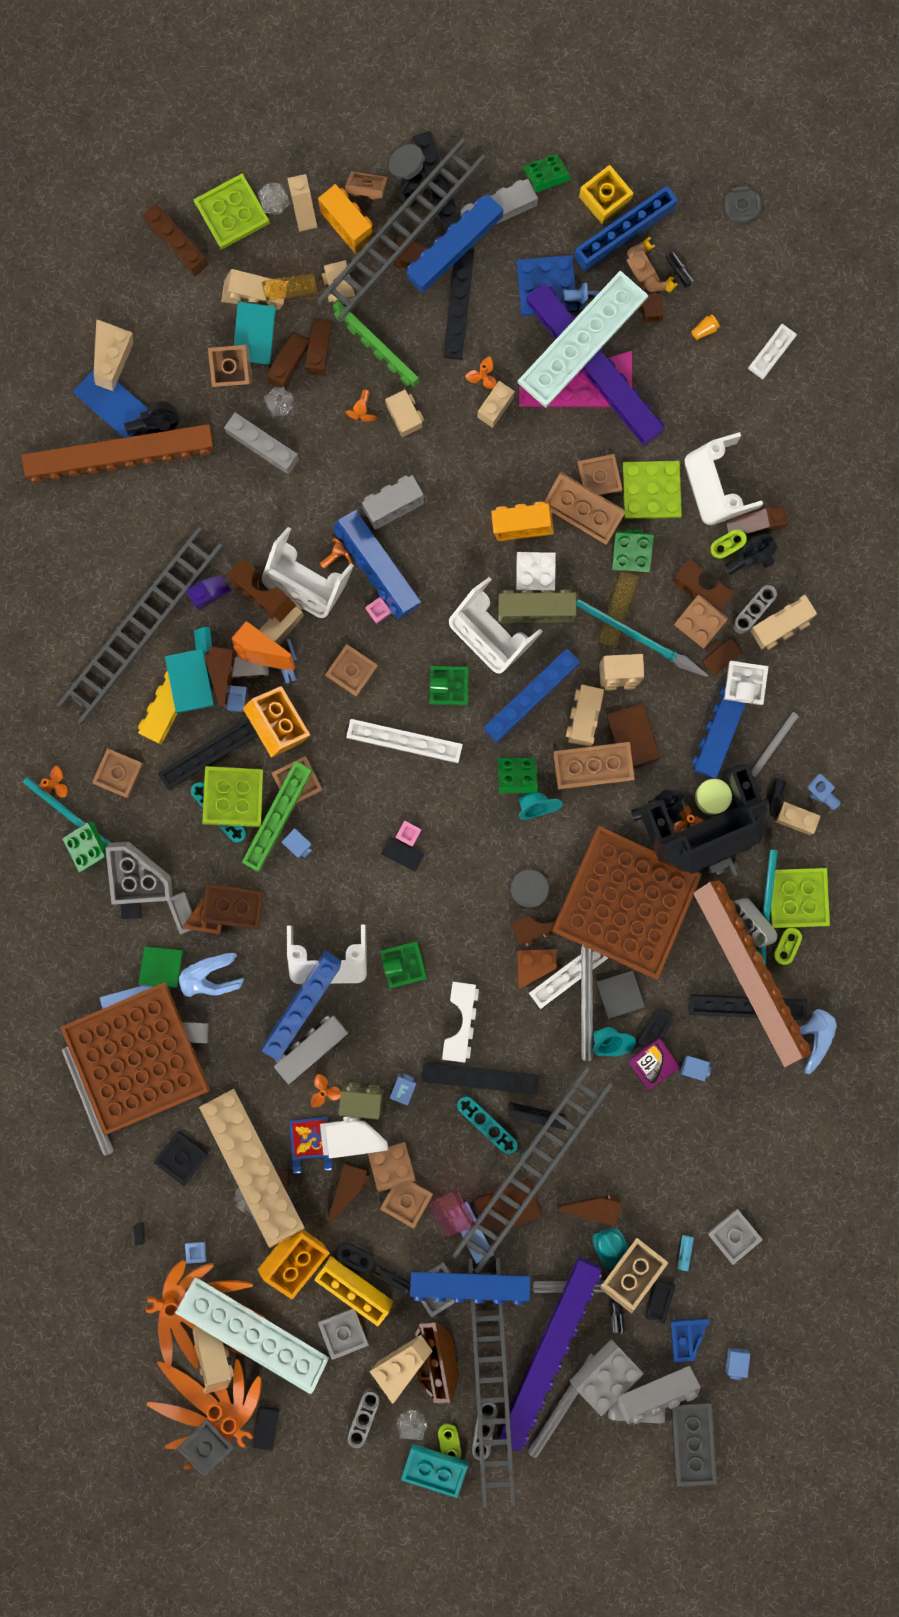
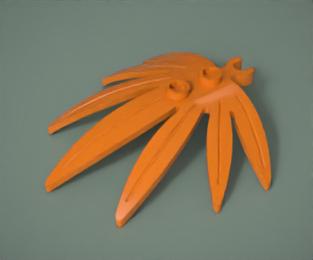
M180 1261L172 1268L165 1280L162 1300L156 1299L154 1296L147 1297V1302L154 1304L151 1307L146 1306L145 1311L147 1313H154L156 1310L160 1311L158 1319L159 1343L168 1370L171 1368L173 1353L170 1329H172L184 1355L196 1369L199 1368L193 1343L180 1323L184 1322L192 1329L196 1325L175 1312L187 1292L185 1289L191 1285L195 1277L200 1279L214 1267L213 1263L202 1265L181 1279L186 1267V1261ZM237 1280L206 1283L221 1293L253 1287L251 1282ZM253 1311L254 1313L258 1314L259 1316H261V1317H263V1318L265 1319L264 1316H262L261 1314H259V1313ZM227 1345L228 1350L242 1355L241 1352Z
M236 1359L233 1376L234 1404L231 1403L227 1388L215 1391L220 1400L218 1402L211 1393L204 1394V1387L193 1378L172 1366L168 1370L165 1363L158 1361V1366L171 1383L186 1399L205 1413L207 1418L194 1411L170 1404L147 1402L146 1405L166 1417L191 1426L199 1427L207 1419L229 1443L236 1437L239 1446L243 1448L247 1446L243 1443V1437L247 1436L249 1439L254 1437L250 1432H244L242 1427L248 1422L257 1407L261 1393V1377L258 1376L253 1382L244 1403V1373L240 1360ZM189 1436L165 1445V1448L177 1449ZM189 1462L184 1466L186 1470L194 1468Z

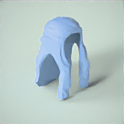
M227 953L209 957L184 969L179 977V984L183 994L188 997L198 993L221 995L239 989L244 981V977L222 984H214L205 978L211 971L229 965L237 955L235 953Z
M814 1010L809 1022L800 1027L802 1035L811 1033L815 1037L814 1049L805 1067V1073L807 1074L813 1072L820 1064L835 1036L837 1027L835 1018L824 1010Z

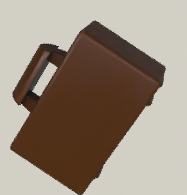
M728 638L701 662L715 676L730 661H733L742 654V651L732 638ZM716 639L705 648L706 652L716 645L719 640Z

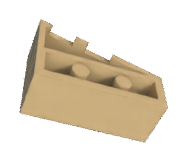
M231 269L224 280L221 302L274 306L276 310H280L284 303L286 282Z
M96 320L94 380L95 385L113 391L132 348L133 333L100 320Z
M803 595L798 601L787 605L783 610L752 627L750 632L761 649L767 647L769 650L778 644L777 640L783 637L786 640L794 635L793 631L797 628L803 630L810 625L809 621L817 613L807 596Z
M581 685L580 689H576L574 700L577 701L576 708L572 707L570 715L573 723L572 726H568L566 733L569 743L591 747L594 743V733L598 723L597 720L604 689Z
M194 1326L193 1336L196 1353L199 1356L201 1365L200 1375H203L205 1383L203 1388L204 1394L226 1389L231 1381V1377H233L232 1366L228 1365L227 1357H229L227 1345H223L221 1340L198 1326Z
M422 1335L379 1360L370 1370V1373L392 1404L401 1395L432 1353V1349Z

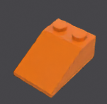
M247 621L231 638L234 644L233 648L237 652L236 655L243 661L247 660L252 664L290 671L295 669L292 655Z

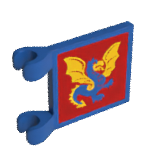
M328 1117L289 1121L294 1174L302 1172L301 1159L323 1157L324 1170L333 1169L332 1158H329L328 1155H323L320 1124L328 1123Z

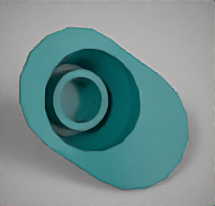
M539 792L529 793L519 798L522 810L519 818L520 820H529L537 816L556 812L562 807L563 803L559 799H547L544 794Z
M605 1027L593 1032L595 1043L593 1051L597 1056H620L631 1052L636 1045V1040L632 1035L619 1033L613 1027Z
M618 1228L605 1229L593 1235L592 1242L600 1261L606 1268L611 1270L629 1249L622 1233Z

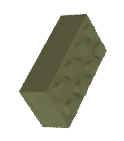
M504 590L498 595V623L574 622L576 617V593H571V590H560V593H552V590H541V593H533L532 590H523L521 593Z
M349 1082L341 1091L339 1116L379 1119L382 1113L384 1089H380V1085L377 1084L361 1087V1083Z

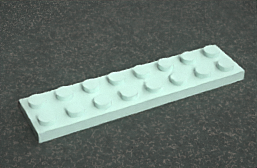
M619 271L518 380V384L546 408L647 300L649 295L623 272Z
M196 1277L175 1312L309 1394L314 1391L329 1357Z

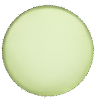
M709 779L697 788L695 802L703 813L717 815L727 810L730 806L732 792L724 781Z

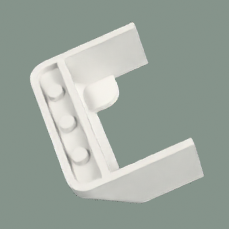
M740 432L712 440L690 452L684 460L702 521L708 525H714L731 518L759 511L763 505L762 501H758L744 506L740 496L736 494L724 496L715 468L714 460L720 459L724 455L725 447L737 444L741 437Z
M288 527L273 544L262 575V582L270 590L278 587L304 610L316 617L325 618L345 588L354 565L350 563L342 574L331 573L328 579L318 575L296 562L297 552L295 548L286 543L291 531Z
M488 577L471 590L450 617L449 625L492 671L502 673L532 645L543 631L539 629L530 637L521 632L511 637L486 611L490 606V599L483 590L492 580Z
M361 925V944H354L348 947L346 950V960L341 961L340 970L331 983H360L365 980L367 976L366 925ZM287 926L289 976L294 983L303 984L318 961H307L305 948L300 945H294L293 926Z
M347 1116L343 1117L344 1121L320 1124L323 1155H328L329 1158L388 1150L387 1141L365 1120H361L359 1117Z

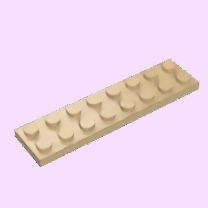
M232 1089L200 1106L199 1108L269 1248L305 1229L235 1090Z

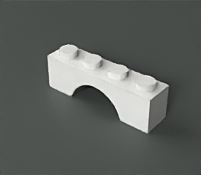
M452 983L450 1001L461 1010L463 1023L456 1035L445 1039L443 1060L465 1063L466 1058L470 1059L471 1047L467 1046L468 1039H472L474 1028L470 1027L471 1020H475L476 1008H473L474 1000L478 1001L479 989H475L476 985Z

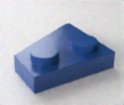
M708 1318L670 1321L674 1362L695 1360L697 1349L702 1342L706 1326L709 1324Z

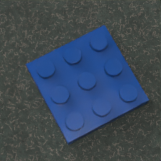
M572 255L516 260L521 316L535 315L526 304V299L529 294L544 283L554 289L556 297L560 302L562 301L563 289L576 290ZM564 302L568 307V312H577V302Z

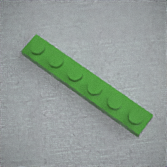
M339 301L333 305V314L337 320L338 315L346 308ZM351 312L342 320L348 325L347 328L353 335L357 333L361 337L360 341L367 348L370 346L374 350V355L379 360L384 359L388 363L387 367L391 372H397L401 376L400 379L406 386L411 385L414 388L419 383V378Z
M298 761L294 762L242 863L258 872L261 871L314 770Z

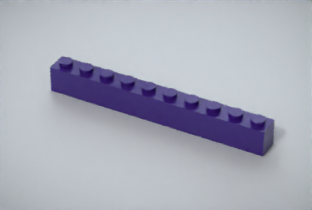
M545 283L527 296L526 304L555 339L576 318V316H572L568 312L567 305L563 301L560 302L554 289L550 286L548 287ZM601 348L581 371L645 447L662 434L664 424L659 417H655L651 413V407L646 402H642L638 391L628 385L627 378L624 374H619L615 369L614 362L604 356V351Z
M578 1256L509 1409L511 1447L519 1452L522 1446L525 1447L529 1440L528 1432L530 1428L533 1429L536 1425L538 1418L536 1414L538 1410H542L546 1401L544 1399L545 1394L550 1392L553 1387L554 1381L552 1379L555 1374L559 1373L562 1366L560 1361L563 1356L568 1354L570 1349L568 1343L571 1338H575L578 1331L579 1319L583 1320L587 1301L591 1302L594 1296L593 1288L595 1284H599L603 1275L599 1265ZM502 1424L498 1433V1439H507L506 1424Z

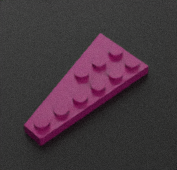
M632 351L607 358L614 362L615 369L619 374H624L628 380V385L632 388ZM580 371L547 407L611 406L584 373ZM519 386V407H544L522 386Z

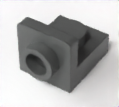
M731 858L722 859L717 864L707 867L709 873H715V875L726 872L725 868L728 867L732 877L737 876V870H739L736 861Z

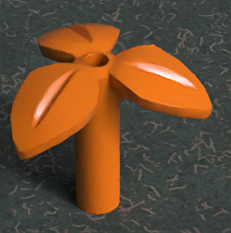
M490 356L485 358L480 364V373L472 370L465 375L466 379L471 383H478L483 379V386L493 389L497 384L496 379L492 376H487L488 373L493 371L492 358Z
M368 390L362 391L361 398L353 407L354 412L351 410L345 411L350 418L354 420L361 418L363 422L377 419L374 415L366 414V405L370 392Z
M333 538L332 541L336 543L332 550L333 553L320 562L324 569L341 555L347 558L349 565L350 563L352 564L351 554L348 553L345 545L340 540Z
M54 766L50 772L52 780L43 779L39 786L49 794L55 788L56 795L60 798H65L68 795V788L65 784L58 783L63 779V773L58 766Z
M687 804L685 809L679 813L683 821L676 822L673 828L675 833L686 829L688 824L691 827L704 820L698 816L690 815L691 809Z
M317 1074L314 1084L316 1088L320 1089V1092L313 1094L311 1098L312 1108L322 1106L325 1103L326 1095L331 1100H338L341 1096V1090L338 1087L333 1086L327 1089V1078Z

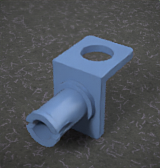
M584 283L579 290L563 289L562 301L579 302V310H584L589 305L587 303L588 296L596 297L600 292L588 291L587 283Z
M287 639L293 661L297 660L291 640ZM281 669L285 684L290 682L288 674L291 677V681L297 680L294 671Z
M818 774L808 786V789L812 792L810 798L826 803L831 810L836 809L840 805V800L831 793L835 787L822 774ZM822 781L823 783L816 788V784Z

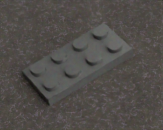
M711 1402L680 1403V1405L672 1409L677 1487L717 1484L712 1404Z

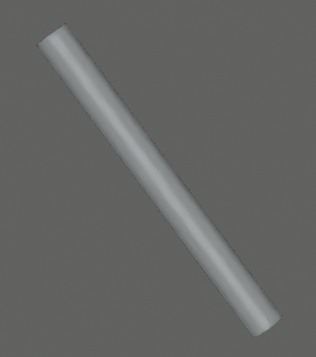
M792 712L752 768L751 773L754 778L799 717L796 713Z

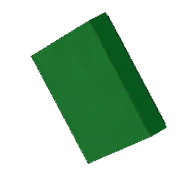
M144 946L139 985L155 987L166 982L169 989H178L183 950Z

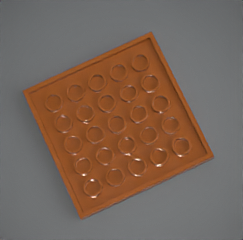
M597 826L551 932L658 980L702 874L699 872L694 874L682 872L658 861L654 851L601 826Z
M166 982L60 1027L104 1135L210 1091Z

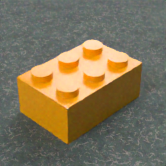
M335 184L318 197L320 213L353 252L357 254L373 238V224L367 216L363 217L360 213V208L355 202L351 203L346 191L343 188L339 189Z
M541 501L535 502L531 506L518 504L515 505V508L508 509L506 506H502L491 511L493 533L497 541L554 534L552 511L549 503L545 504V502Z
M282 686L251 699L243 707L244 712L271 758L302 744L310 736Z
M303 1229L278 1243L257 1270L266 1283L290 1299H293L330 1252L320 1240Z

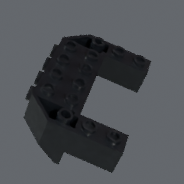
M738 764L722 771L727 785L731 789L735 808L675 833L663 800H654L638 807L659 862L682 872L694 874L706 866L710 867L717 864L722 859L731 858L740 851H747L752 846L761 842L770 819L769 801L761 799L748 764Z

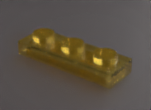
M313 274L271 279L262 282L266 301L318 293Z

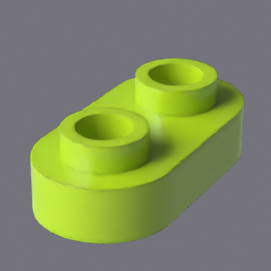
M733 530L715 540L711 545L712 555L722 559L743 548L747 543L746 534L741 530ZM736 536L741 537V541L739 543H736L734 541V538ZM722 545L724 547V551L722 553H719L717 549L719 546Z
M787 928L783 931L774 951V959L777 963L787 965L793 961L802 940V935L798 929ZM789 934L794 935L793 941L788 940ZM782 951L787 954L785 959L780 957Z
M452 1423L442 1424L438 1430L441 1453L448 1455L450 1451H453L455 1453L454 1457L460 1459L461 1447L456 1426ZM449 1431L452 1433V1435L450 1437H446L444 1435L445 1432Z

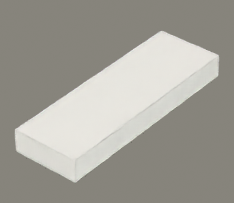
M781 324L748 369L761 379H764L797 334L784 324Z

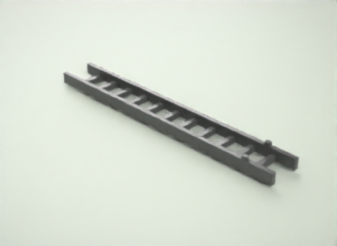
M463 138L318 298V304L321 305L330 294H333L347 306L338 315L340 322L485 161L483 154L472 167L456 156L465 145ZM451 160L466 171L460 180L444 169ZM439 173L455 185L448 194L432 182ZM427 186L443 198L436 207L420 195ZM415 200L431 211L424 220L408 208ZM403 213L419 225L412 234L396 222ZM391 226L407 238L400 247L384 235ZM379 240H382L395 251L388 261L372 249ZM367 253L383 265L376 274L360 262ZM355 267L371 279L363 288L348 276ZM343 280L359 292L352 301L336 290Z
M197 528L56 705L62 708L72 696L76 703L82 707L85 706L87 710L77 721L79 724L82 725L184 598L187 594L186 590L196 583L223 549V545L219 543L213 552L207 555L193 543L203 532L201 528ZM189 548L205 559V562L198 570L182 559ZM177 563H180L194 574L186 586L170 574ZM166 577L182 589L174 600L158 589ZM154 592L170 603V606L162 616L146 604ZM142 607L158 619L150 630L134 618ZM130 622L146 633V636L139 645L122 633ZM118 637H121L135 648L127 660L110 648ZM107 651L123 663L115 675L98 663ZM95 666L111 678L103 690L87 678ZM83 681L99 693L91 705L75 693Z
M585 1066L452 1253V1257L456 1258L465 1244H467L469 1248L478 1254H482L483 1258L475 1268L477 1274L613 1086L612 1082L608 1081L600 1094H597L581 1083L590 1070L588 1066ZM577 1087L595 1099L588 1110L570 1099ZM566 1103L584 1115L577 1126L559 1115V1112ZM554 1119L573 1131L566 1141H563L547 1130ZM543 1135L561 1146L554 1158L536 1146ZM532 1151L550 1162L543 1173L525 1162ZM521 1166L539 1178L532 1189L514 1177ZM510 1182L528 1193L521 1204L503 1193ZM498 1198H501L517 1209L510 1220L492 1209ZM488 1213L506 1225L499 1235L481 1224ZM476 1229L495 1240L488 1251L470 1240Z
M496 1257L497 1275H501L500 1257ZM468 1259L469 1274H473L472 1259ZM471 1299L483 1508L487 1507L486 1488L510 1487L511 1506H515L503 1304H498L499 1315L476 1316L474 1299ZM500 1321V1335L477 1337L476 1322ZM501 1341L502 1356L478 1357L477 1342ZM502 1361L503 1376L479 1378L478 1363ZM503 1382L504 1397L480 1398V1383ZM505 1402V1418L482 1419V1403ZM506 1424L507 1439L483 1440L482 1425ZM507 1444L508 1460L484 1461L483 1446ZM509 1466V1481L485 1482V1467Z

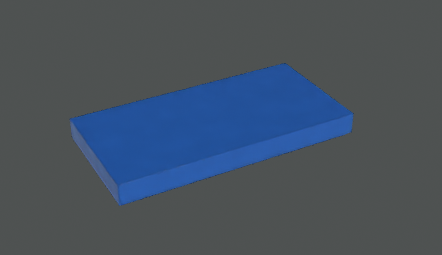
M93 369L73 391L81 401L123 438L134 437L139 432L127 435L124 423L139 419L140 413L147 411L148 408L120 383H116L113 391L95 385Z

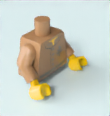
M650 237L630 248L627 252L629 259L626 261L645 293L648 291L653 293L664 290L671 292L678 285L672 282L674 280L672 276L665 282L660 281L645 254L655 247V245L652 246L649 243Z

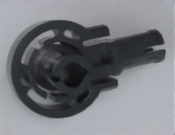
M160 401L149 406L147 411L140 413L139 419L124 423L127 435L141 430L146 431L147 434L151 432H165L176 428L179 417L176 408L171 403Z
M770 534L756 535L749 540L742 551H739V556L725 564V567L730 575L744 566L750 567L761 562L765 568L770 567L775 562L771 556L777 550V544Z
M664 790L654 797L653 800L648 801L650 803L654 800H663L671 823L681 820L679 813L687 805L683 793L678 790ZM638 808L631 810L635 822L642 819Z

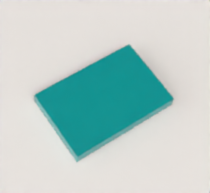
M238 302L234 345L249 344L251 362L271 365L276 307Z
M199 649L165 656L176 713L214 706L204 650Z
M412 1444L401 1480L458 1498L469 1462Z

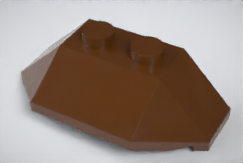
M438 1322L420 1323L413 1339L422 1335L432 1349V1353L417 1371L418 1381L431 1396V1400L434 1403H450L453 1401L459 1378L452 1336Z

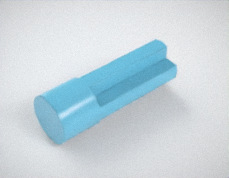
M682 1235L677 1269L688 1271L694 1237Z

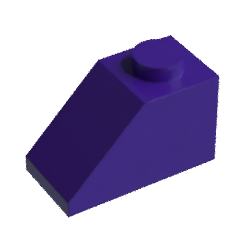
M222 575L197 583L187 589L186 592L199 611L231 592Z

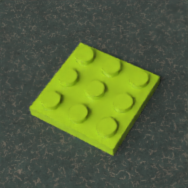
M243 173L193 199L221 250L270 224L268 217Z
M680 461L623 462L624 510L626 511L624 519L682 517Z
M205 766L202 824L261 827L263 769Z
M827 868L775 870L770 923L773 928L830 926Z

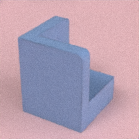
M231 686L227 710L244 712L243 707L247 704L248 699L247 687Z

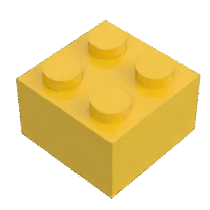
M610 165L580 188L579 198L602 225L629 205L633 197L631 189Z

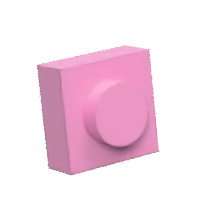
M380 597L365 607L376 624L391 614L388 606Z
M404 821L395 838L413 847L421 829Z

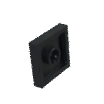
M177 1131L154 1161V1164L185 1186L209 1154Z

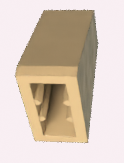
M306 174L288 178L299 232L317 228Z
M294 602L296 607L281 622L274 617L269 619L259 630L279 646L304 616L301 611L303 608L296 602Z

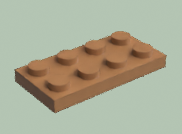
M562 472L557 477L544 501L545 504L549 503L552 513L606 545L626 513L624 509Z
M630 742L554 751L558 790L635 780Z

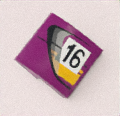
M659 1037L627 1060L648 1091L679 1069L678 1064Z

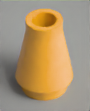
M713 315L706 316L691 331V334L697 341L700 338L717 332L720 325Z

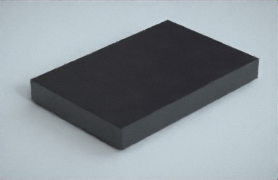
M510 1102L508 1106V1117L541 1125L545 1124L553 1112ZM559 1113V1115H561L562 1117H564V1118L566 1119V1115H565V1114ZM556 1119L550 1125V1127L566 1130V1126Z

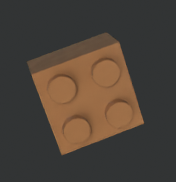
M249 344L208 348L212 387L253 383Z

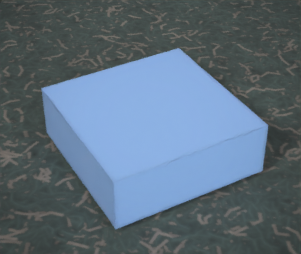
M205 1242L185 1244L186 1264L207 1261Z

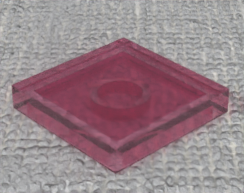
M457 1189L428 1203L447 1237L476 1225Z

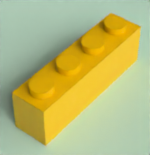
M168 670L164 676L166 680L163 686L160 685L155 695L157 697L155 701L151 702L147 708L148 715L146 719H142L138 726V733L160 745H162L178 714L175 711Z
M331 1255L314 1279V1281L376 1326H379L388 1315L394 1302Z

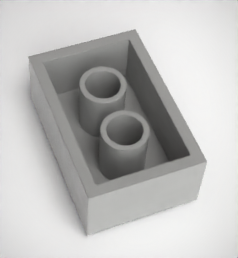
M413 475L410 477L404 476L398 480L397 484L393 486L387 485L381 489L380 493L376 495L370 494L365 497V501L362 502L363 510L375 531L423 505L424 495Z
M611 1339L569 1382L596 1412L602 1416L618 1400L619 1396L623 1395L643 1375V1372Z

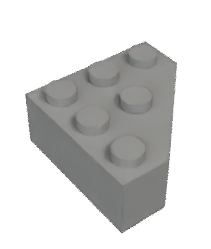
M115 842L107 845L106 856L112 905L170 901L173 896L171 876L130 842Z

